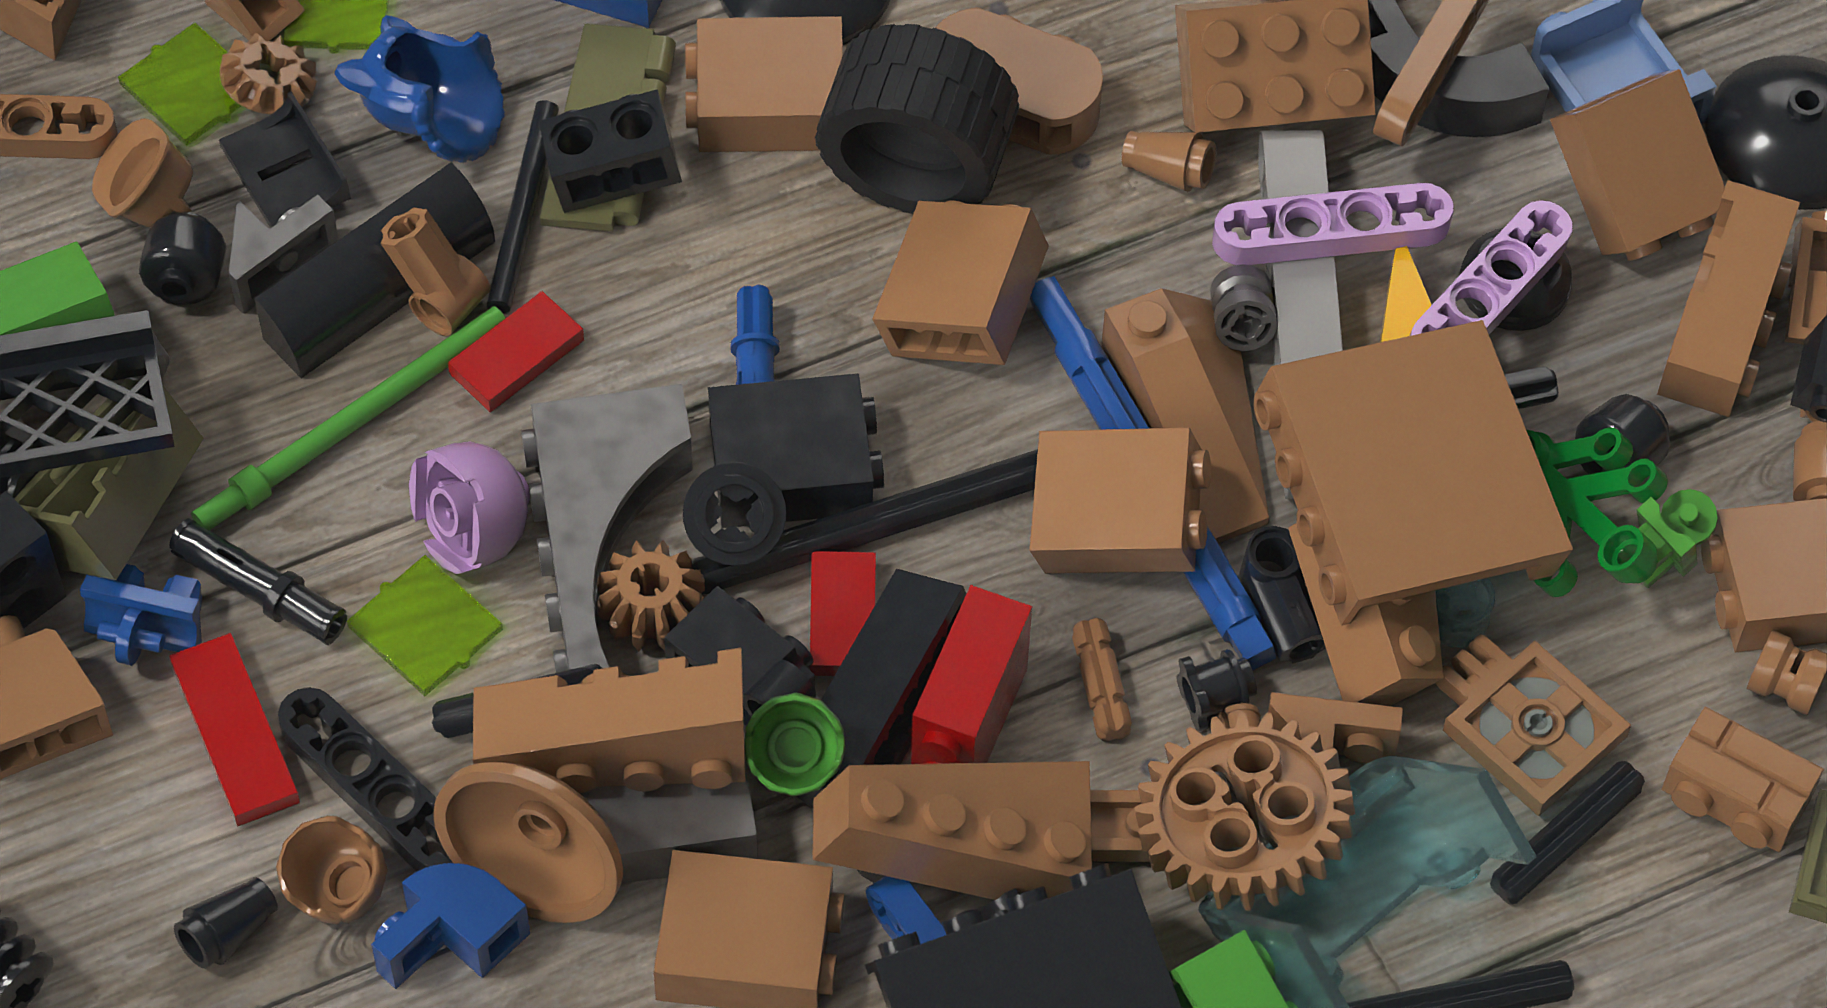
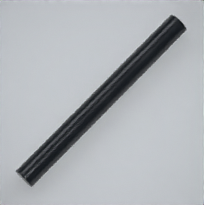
M540 100L535 105L490 287L491 291L486 303L488 309L495 306L503 314L509 313L547 162L539 120L558 116L559 107L548 100Z

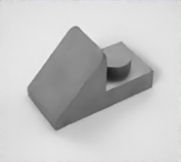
M318 194L301 207H294L285 212L276 225L270 229L243 203L239 201L236 204L229 277L235 305L243 314L256 305L255 298L339 240L334 210Z

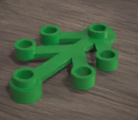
M1613 427L1604 428L1594 436L1555 443L1545 433L1526 430L1569 540L1573 520L1600 546L1598 561L1617 581L1637 584L1650 578L1655 572L1658 563L1655 544L1635 526L1623 525L1617 527L1591 501L1631 494L1640 503H1645L1650 497L1656 501L1667 488V475L1650 459H1639L1629 467L1623 468L1632 457L1633 445L1618 429ZM1612 446H1614V448L1612 449V451H1610L1608 454H1606L1607 451H1608ZM1595 461L1606 471L1566 479L1557 469ZM1649 477L1647 482L1640 486L1643 480ZM1567 558L1558 570L1560 571L1555 578L1551 580L1552 576L1534 580L1535 584L1551 597L1566 595L1577 582V569Z

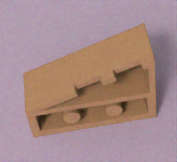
M1297 523L1288 527L1343 701L1391 706L1443 679L1435 590L1362 607L1350 624L1341 626L1334 606H1329L1322 597L1318 582L1320 568L1312 547H1307L1302 542Z

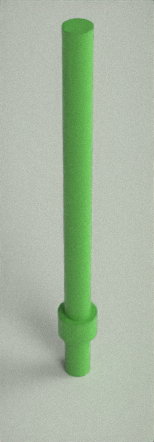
M493 306L257 468L253 465H248L229 478V487L192 511V519L206 529L211 530L243 507L247 510H252L272 496L271 488L447 369L448 362L503 321L505 316L497 307Z

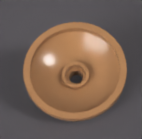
M505 762L478 763L455 772L445 783L436 798L434 805L435 828L438 838L451 861L477 867L494 876L526 904L529 917L559 923L585 921L603 912L617 894L623 878V865L611 830L598 811L582 795L559 779L543 771L521 764Z

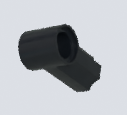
M1270 526L1256 531L1248 541L1238 578L1262 617L1279 661H1290L1292 664L1314 658L1316 654L1326 649L1289 530L1278 526ZM1259 562H1275L1282 567L1283 571L1273 572L1266 570Z

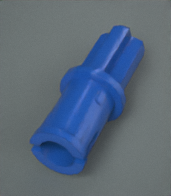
M764 285L743 286L737 292V336L730 342L731 353L736 357V385L775 381L774 356L780 352V341L773 336V298L769 293V289Z

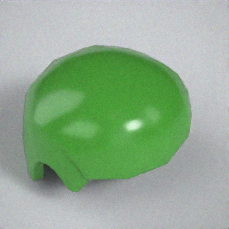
M800 693L773 697L754 712L746 726V762L752 774L757 776L758 780L771 791L790 796L817 791L840 769L845 750L843 728L839 718L820 699Z

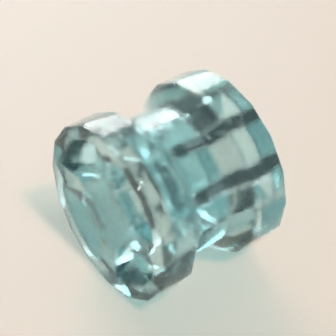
M1488 578L1435 590L1440 643L1450 647L1465 648L1478 635L1485 636L1490 625V615L1495 605V590ZM1460 610H1469L1467 615H1456Z

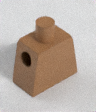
M11 615L0 617V779L113 736L101 696L56 630L46 628L26 636L18 617Z

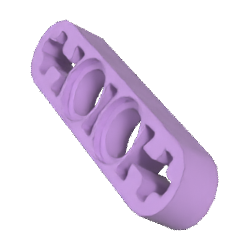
M1415 183L1236 202L1225 206L1217 214L1214 223L1212 246L1216 254L1223 261L1233 265H1255L1395 250L1405 246L1408 248L1425 247L1437 244L1446 237L1453 216V201L1450 195L1439 186L1430 183ZM1424 208L1428 216L1434 217L1433 220L1423 221L1421 214L1414 212L1415 209ZM1392 210L1396 211L1395 221H1399V225L1393 226L1391 224ZM1366 211L1378 218L1380 225L1373 230L1360 231L1353 228L1346 218L1353 212ZM1294 218H1307L1318 226L1319 232L1310 237H1298L1289 232L1285 224ZM1267 223H1274L1273 239L1269 238L1270 227L1266 228ZM1232 228H1243L1244 233L1250 236V239L1239 240L1238 234L1232 232Z
M1548 201L1530 202L1524 206L1416 321L1410 336L1483 320L1490 335L1562 256L1572 233V221L1569 214L1561 206ZM1543 227L1548 229L1552 234L1548 232L1543 234L1532 250L1527 245L1531 232H1538ZM1498 260L1511 261L1521 269L1523 276L1515 280L1504 279L1493 271L1491 264ZM1463 298L1476 299L1486 307L1488 314L1482 318L1467 317L1458 310L1455 302Z

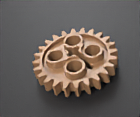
M1239 712L1235 727L1226 729L1216 716L1211 718V734L1203 736L1196 729L1189 727L1186 729L1189 741L1187 747L1183 748L1171 742H1167L1164 745L1169 764L1159 761L1149 762L1148 768L1152 782L1139 783L1138 791L1141 804L1135 806L1143 852H1148L1154 873L1165 871L1170 889L1174 890L1187 883L1192 902L1196 903L1208 891H1212L1217 909L1223 910L1231 895L1241 897L1245 911H1251L1255 894L1264 893L1268 901L1273 906H1277L1280 901L1279 888L1287 885L1300 896L1305 894L1302 876L1306 873L1324 880L1327 874L1323 858L1341 860L1343 852L1340 839L1352 838L1353 831L1350 816L1355 814V806L1348 770L1340 768L1338 752L1335 748L1323 751L1321 736L1317 731L1301 739L1297 720H1291L1281 731L1275 730L1272 713H1266L1258 727H1249L1245 712ZM1255 770H1264L1258 773H1249ZM1215 772H1223L1232 784L1233 792L1239 802L1232 803L1229 786ZM1199 801H1207L1200 805H1191ZM1290 815H1299V817L1293 819H1283ZM1251 818H1258L1261 835L1275 849L1270 850L1265 847L1258 837L1257 829ZM1233 847H1242L1241 849L1233 852H1224L1225 850Z

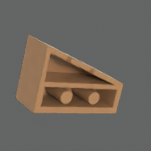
M1727 180L1711 234H1709L1657 395L1726 417L1730 416L1737 394L1749 398L1761 363L1750 359L1749 356L1753 345L1766 348L1777 313L1766 310L1765 307L1769 296L1782 299L1793 264L1783 262L1781 259L1800 202Z

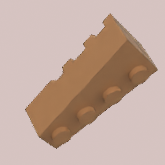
M741 648L718 651V663L689 667V662L685 656L658 660L659 672L636 676L622 673L619 666L595 669L593 674L586 676L582 680L581 684L569 686L563 678L556 675L474 688L473 764L505 762L525 765L559 779L578 793L588 792L595 787L626 786L636 791H651L669 784H694L699 788L718 789L730 783L746 782Z
M1090 761L850 765L814 798L813 860L993 900L1015 888L1021 894L1044 886L1048 898L1073 890L1069 879L1070 876L1092 869Z

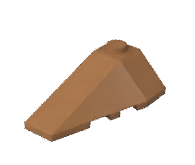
M1160 288L1105 309L1101 347L1149 428H1190L1201 449L1209 452L1211 481L1208 489L1200 490L1199 510L1205 512L1207 526L1219 544L1269 523V513L1241 351L1231 349L1222 344L1217 337L1211 300Z

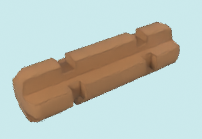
M1100 618L1089 621L1082 620L1074 625L1072 638L1076 654L1081 659L1079 666L1089 706L1094 711L1095 716L1092 718L1096 734L1103 741L1123 739L1131 732L1132 720L1128 704L1123 700L1125 692L1114 650L1109 645L1111 638L1107 623Z

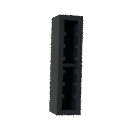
M452 162L255 298L263 340L301 379L409 303L408 299L414 292L381 245L383 239L381 230L394 216L402 215L414 207L428 210L456 254L464 256L468 260L495 243L493 225L481 199L469 181Z
M896 568L821 698L826 706L839 718L844 732L845 750L840 769L820 790L796 796L806 805L813 809L814 798L850 765H901L912 745L913 713L966 596L964 586Z

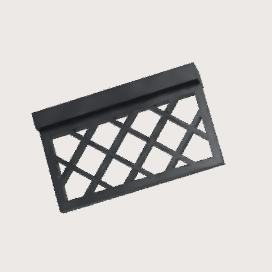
M148 310L0 336V400L15 398L0 413V437L6 434L24 442L16 452L0 455V478L175 447ZM145 375L131 390L111 382ZM80 387L66 402L46 393ZM97 394L117 402L103 418L83 410ZM33 405L53 414L38 430L18 422ZM133 411L154 419L157 423V427L128 431L119 427V425ZM69 422L90 431L82 440L63 443L54 438Z

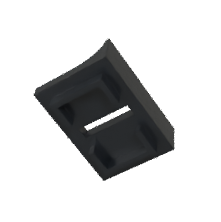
M292 91L288 93L283 105L268 117L219 139L220 147L270 228L276 225L285 212L294 207H301L317 194L331 208L351 199L346 177ZM308 156L312 158L262 181L260 179Z

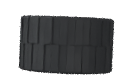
M916 24L882 25L877 29L871 28L861 32L858 38L852 39L847 45L816 128V146L820 149V156L826 166L833 170L832 173L842 183L845 182L853 191L885 207H892L902 210V212L914 214L918 201L946 202L954 200L965 204L980 205L983 203L984 198L989 196L993 188L1018 114L1020 104L1017 100L1019 94L1016 86L1011 82L1010 75L1003 66L1000 67L995 62L994 57L985 50L982 51L974 46L972 42L962 37L959 38L951 35L944 30L921 27Z

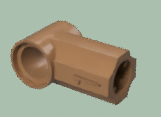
M414 207L402 215L394 216L381 230L383 234L381 245L414 292L408 299L412 312L419 321L433 332L442 336H450L491 291L487 277L473 262L464 256L456 254L426 209Z

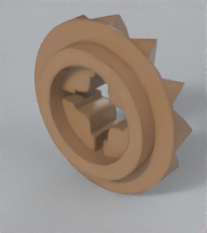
M257 32L249 42L235 39L229 52L222 56L219 74L223 88L234 101L255 112L263 114L274 113L283 105L288 93L291 91L301 107H303L312 98L317 83L315 78L316 62L305 59L303 45L285 46L281 35L273 42L265 41ZM261 63L269 65L273 72H279L277 84H275L273 77H270L266 70H259Z

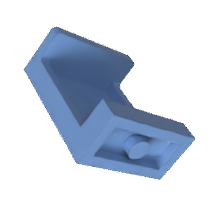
M1593 0L1591 3L1568 13L1564 11L1554 13L1537 27L1531 57L1549 86L1550 91L1566 112L1652 74L1680 69L1700 123L1702 124L1707 121L1717 88L1716 84L1704 69L1691 75H1686L1641 13L1643 0Z

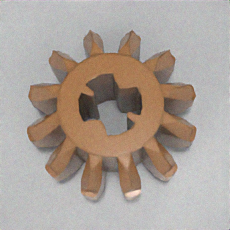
M636 540L632 546V557L629 558L613 552L612 558L609 560L610 571L600 572L597 579V592L600 594L597 600L598 615L602 618V621L609 622L610 634L614 636L615 641L632 635L633 646L639 652L645 646L648 639H657V644L665 651L664 637L704 599L702 597V592L705 591L704 577L700 570L692 569V558L688 555L687 550L670 556L669 546L662 540L654 552H645V548Z

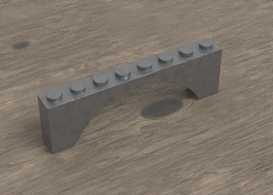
M682 384L531 404L533 429L521 430L526 468L539 466L541 482L529 484L534 522L547 520L549 537L537 539L542 577L555 575L557 593L545 594L550 633L563 631L565 649L553 650L556 673L595 663L599 664L602 668H609L596 627L597 600L599 599L597 579L600 572H606L609 560L616 546L635 517L660 492L693 470L691 434ZM745 775L746 782L730 783L718 789L699 788L694 784H669L651 791H636L626 786L595 787L588 792L579 793L598 811L612 832L622 859L623 878L621 884L668 877L672 850L758 859L757 833L747 775Z

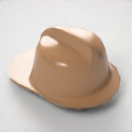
M143 118L133 121L121 130L108 145L99 160L93 176L92 192L95 200L109 216L114 218L122 216L143 226L152 227L158 219L170 215L173 211L177 213H191L192 210L183 197L190 186L193 167L190 161L169 140V136L154 121Z

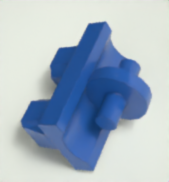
M130 564L125 565L117 580L86 575L80 587V595L85 601L84 632L97 634V639L116 643L115 658L118 663L129 666L134 665L142 649L161 653L163 649L180 652L202 643L200 622L202 594L201 583L197 579L175 575L172 578H168L163 591L145 588L144 573L136 566Z

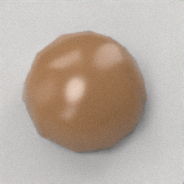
M329 815L302 823L283 842L276 864L281 891L286 899L306 915L323 923L335 925L341 922L350 923L369 911L381 897L388 871L379 843L375 842L362 828L338 816Z

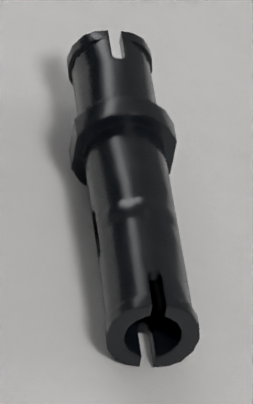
M190 518L181 522L173 532L169 542V548L172 549L171 553L185 560L217 579L220 583L229 586L261 605L266 617L275 622L286 620L320 640L325 645L333 643L343 631L347 622L346 610L305 587L304 579L292 571L281 573Z

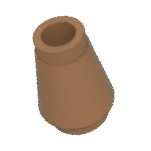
M1130 131L1125 138L1122 149V165L1124 167L1133 168L1138 172L1186 192L1191 191L1193 187L1201 189L1207 187L1212 177L1216 159L1215 142L1203 139L1201 132L1140 133Z

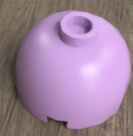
M471 441L453 443L426 451L427 456L417 458L411 467L409 480L411 510L415 522L423 519L427 520L429 530L436 538V540L428 539L423 541L434 559L444 569L460 574L490 565L505 557L523 535L530 492L523 475L516 471L515 467L498 450Z

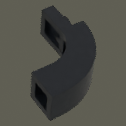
M1368 0L1374 95L1383 103L1420 38L1408 24L1395 0ZM1523 42L1485 55L1457 56L1417 125L1439 133L1462 137H1491L1516 132L1541 123L1549 86Z

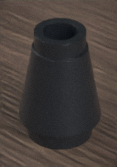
M254 877L247 883H242L183 910V919L174 925V933L182 950L200 968L205 969L213 963L223 965L268 919V916L277 911L278 904L270 888L261 879Z

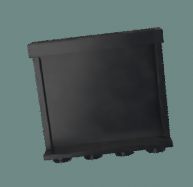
M1108 863L1070 876L1069 879L1073 890L1048 898L1045 887L1041 886L1008 898L1006 903L1010 912L985 921L980 908L942 922L946 935L921 944L917 931L878 945L882 958L865 965L868 975L875 973L887 1008H1181L1132 870L1129 869L1112 875Z

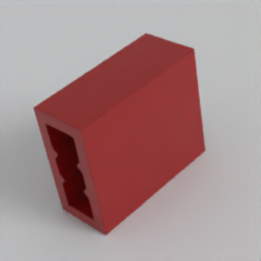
M970 585L913 713L911 764L988 762L1028 669L1032 606Z

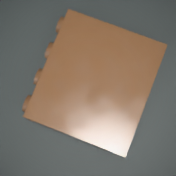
M1483 320L1274 365L1270 367L1255 393L1254 411L1257 422L1264 431L1268 430L1276 450L1275 467L1279 481L1284 488H1290L1298 509L1296 520L1300 538L1307 547L1311 546L1320 568L1318 582L1322 597L1329 606H1334L1341 626L1350 624L1362 607L1523 569H1526L1530 581L1552 576L1573 551Z

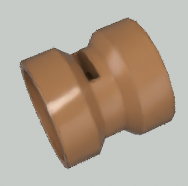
M1772 630L1751 675L1747 690L1763 697L1771 694L1786 699L1789 708L1808 715L1827 674V653L1816 648L1804 651L1794 646L1791 637Z

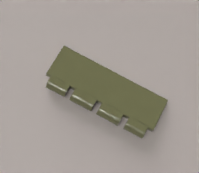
M584 23L564 112L580 110L615 101L630 94H641L658 89L662 104L664 105L667 91L665 83L668 82L676 49L675 40L668 36L655 35V30L650 28ZM549 176L540 215L541 226L612 232L615 223L621 226H634L639 222L645 192L564 213L551 176Z

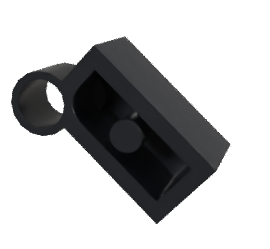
M718 586L664 637L666 659L685 656L689 662V667L718 663V651L741 648L744 730L754 712L773 697L800 693L816 698L815 674L808 669L814 663L809 650L793 636L786 635L783 638L765 624L762 614L748 600L741 597L735 600Z

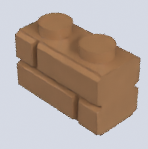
M1705 706L1675 755L1661 790L1670 794L1672 801L1682 811L1697 817L1708 814L1730 826L1733 835L1742 843L1753 848H1764L1767 846L1780 853L1809 804L1824 768Z

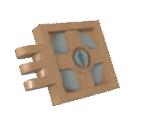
M1480 634L1469 643V649L1472 654L1461 650L1451 659L1455 671L1449 666H1443V679L1436 682L1437 686L1459 705L1445 719L1443 731L1538 816L1625 740L1631 728V724L1535 640L1514 659H1511L1488 637Z

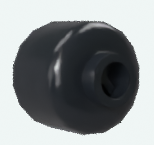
M195 213L170 214L158 219L148 231L140 259L139 274L143 284L155 296L173 304H195L209 298L218 286L225 259L226 243L223 235L206 218Z
M1629 394L1612 397L1588 414L1576 429L1575 439L1594 436L1598 431L1608 427L1618 429L1633 445L1632 457L1623 468L1629 467L1639 459H1650L1658 466L1667 456L1670 445L1668 422L1663 412L1650 401ZM1612 446V447L1607 451L1606 454H1608L1610 451H1612V449L1614 448V446ZM1595 461L1581 464L1587 474L1606 471Z

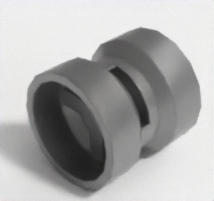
M1245 264L1231 266L1221 271L1213 279L1210 288L1217 337L1222 344L1239 351L1256 350L1266 345L1274 337L1277 329L1270 279L1262 270Z

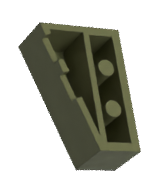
M126 378L120 386L131 390L140 380ZM164 386L163 389L175 447L39 471L14 498L47 532L58 569L117 580L203 441V436ZM107 398L93 415L103 418L117 402ZM133 411L119 427L128 431L157 427L156 420ZM80 427L66 443L82 440L90 431Z

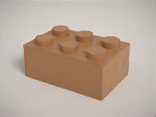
M1221 0L1175 5L1184 125L1195 133L1376 115L1368 0Z

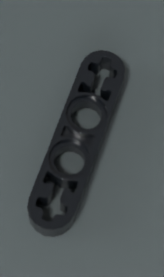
M311 687L297 689L288 694L281 702L278 711L282 737L287 746L416 872L433 865L453 863L448 856L446 857L439 851L429 856L427 839L419 831L424 822H426L427 833L441 844L434 823L436 797L329 694L321 689ZM304 713L310 718H314L317 715L320 716L322 729L329 737L324 746L321 735L312 726L304 724L299 727L297 721L299 715ZM350 750L363 751L371 759L365 771L353 776L342 775L334 768L335 760L342 753ZM394 792H402L411 796L415 803L412 810L405 816L388 818L377 809L379 802L384 796Z

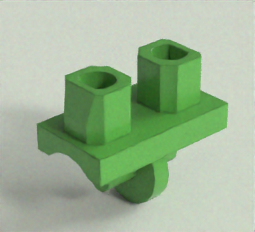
M1693 489L1680 490L1671 495L1663 504L1661 514L1659 504L1652 497L1637 509L1638 529L1655 544L1658 560L1655 572L1642 583L1649 588L1672 567L1684 577L1698 564L1696 545L1702 544L1712 536L1718 521L1716 506L1710 497L1701 491Z

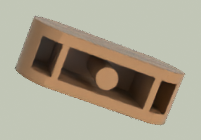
M969 8L955 12L943 19L935 27L947 31V33L956 37H962L972 42L974 46L982 51L985 50L1010 75L1011 82L1017 88L1019 94L1017 101L1020 104L1009 138L1010 141L1048 155H1056L1078 148L1093 135L1100 117L1103 71L1097 56L1090 48L1077 44L1067 36L1053 35L1022 24L1012 16L998 15L981 8Z

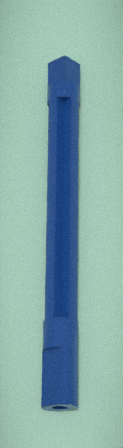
M1055 276L1044 278L1035 283L1030 296L1031 304L1056 345L1054 353L1100 430L1148 429V424L1091 329L1084 327ZM1207 526L1205 548L1196 549L1195 571L1184 572L1222 639L1225 642L1231 643L1239 659L1246 658L1253 671L1276 659L1274 646L1261 626L1262 617Z

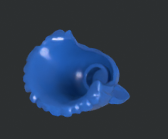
M386 15L381 21V35L370 45L362 59L349 60L337 66L334 75L346 88L360 94L364 106L375 120L391 130L421 136L422 141L427 142L429 149L442 159L459 163H466L467 160L474 161L484 156L489 150L490 145L494 146L497 141V133L500 130L501 121L505 117V112L503 110V95L501 93L502 83L497 79V72L493 68L495 61L491 51V42L487 34L477 31L466 41L460 42L444 34L416 29L410 23L400 18Z

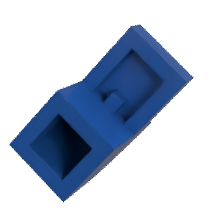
M460 863L433 865L415 872L402 882L407 912L400 911L390 916L377 931L375 941L371 946L377 973L395 989L444 945L483 978L530 935L527 907L499 880L482 869Z

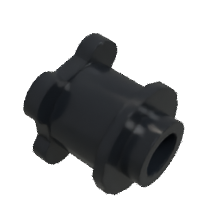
M1229 649L1221 651L1219 659L1196 666L1190 656L1178 660L1180 672L1176 676L1178 688L1188 707L1194 727L1198 732L1208 729L1207 717L1225 712L1226 707L1234 704H1249V697L1257 694L1256 680L1246 658L1237 660L1236 656Z

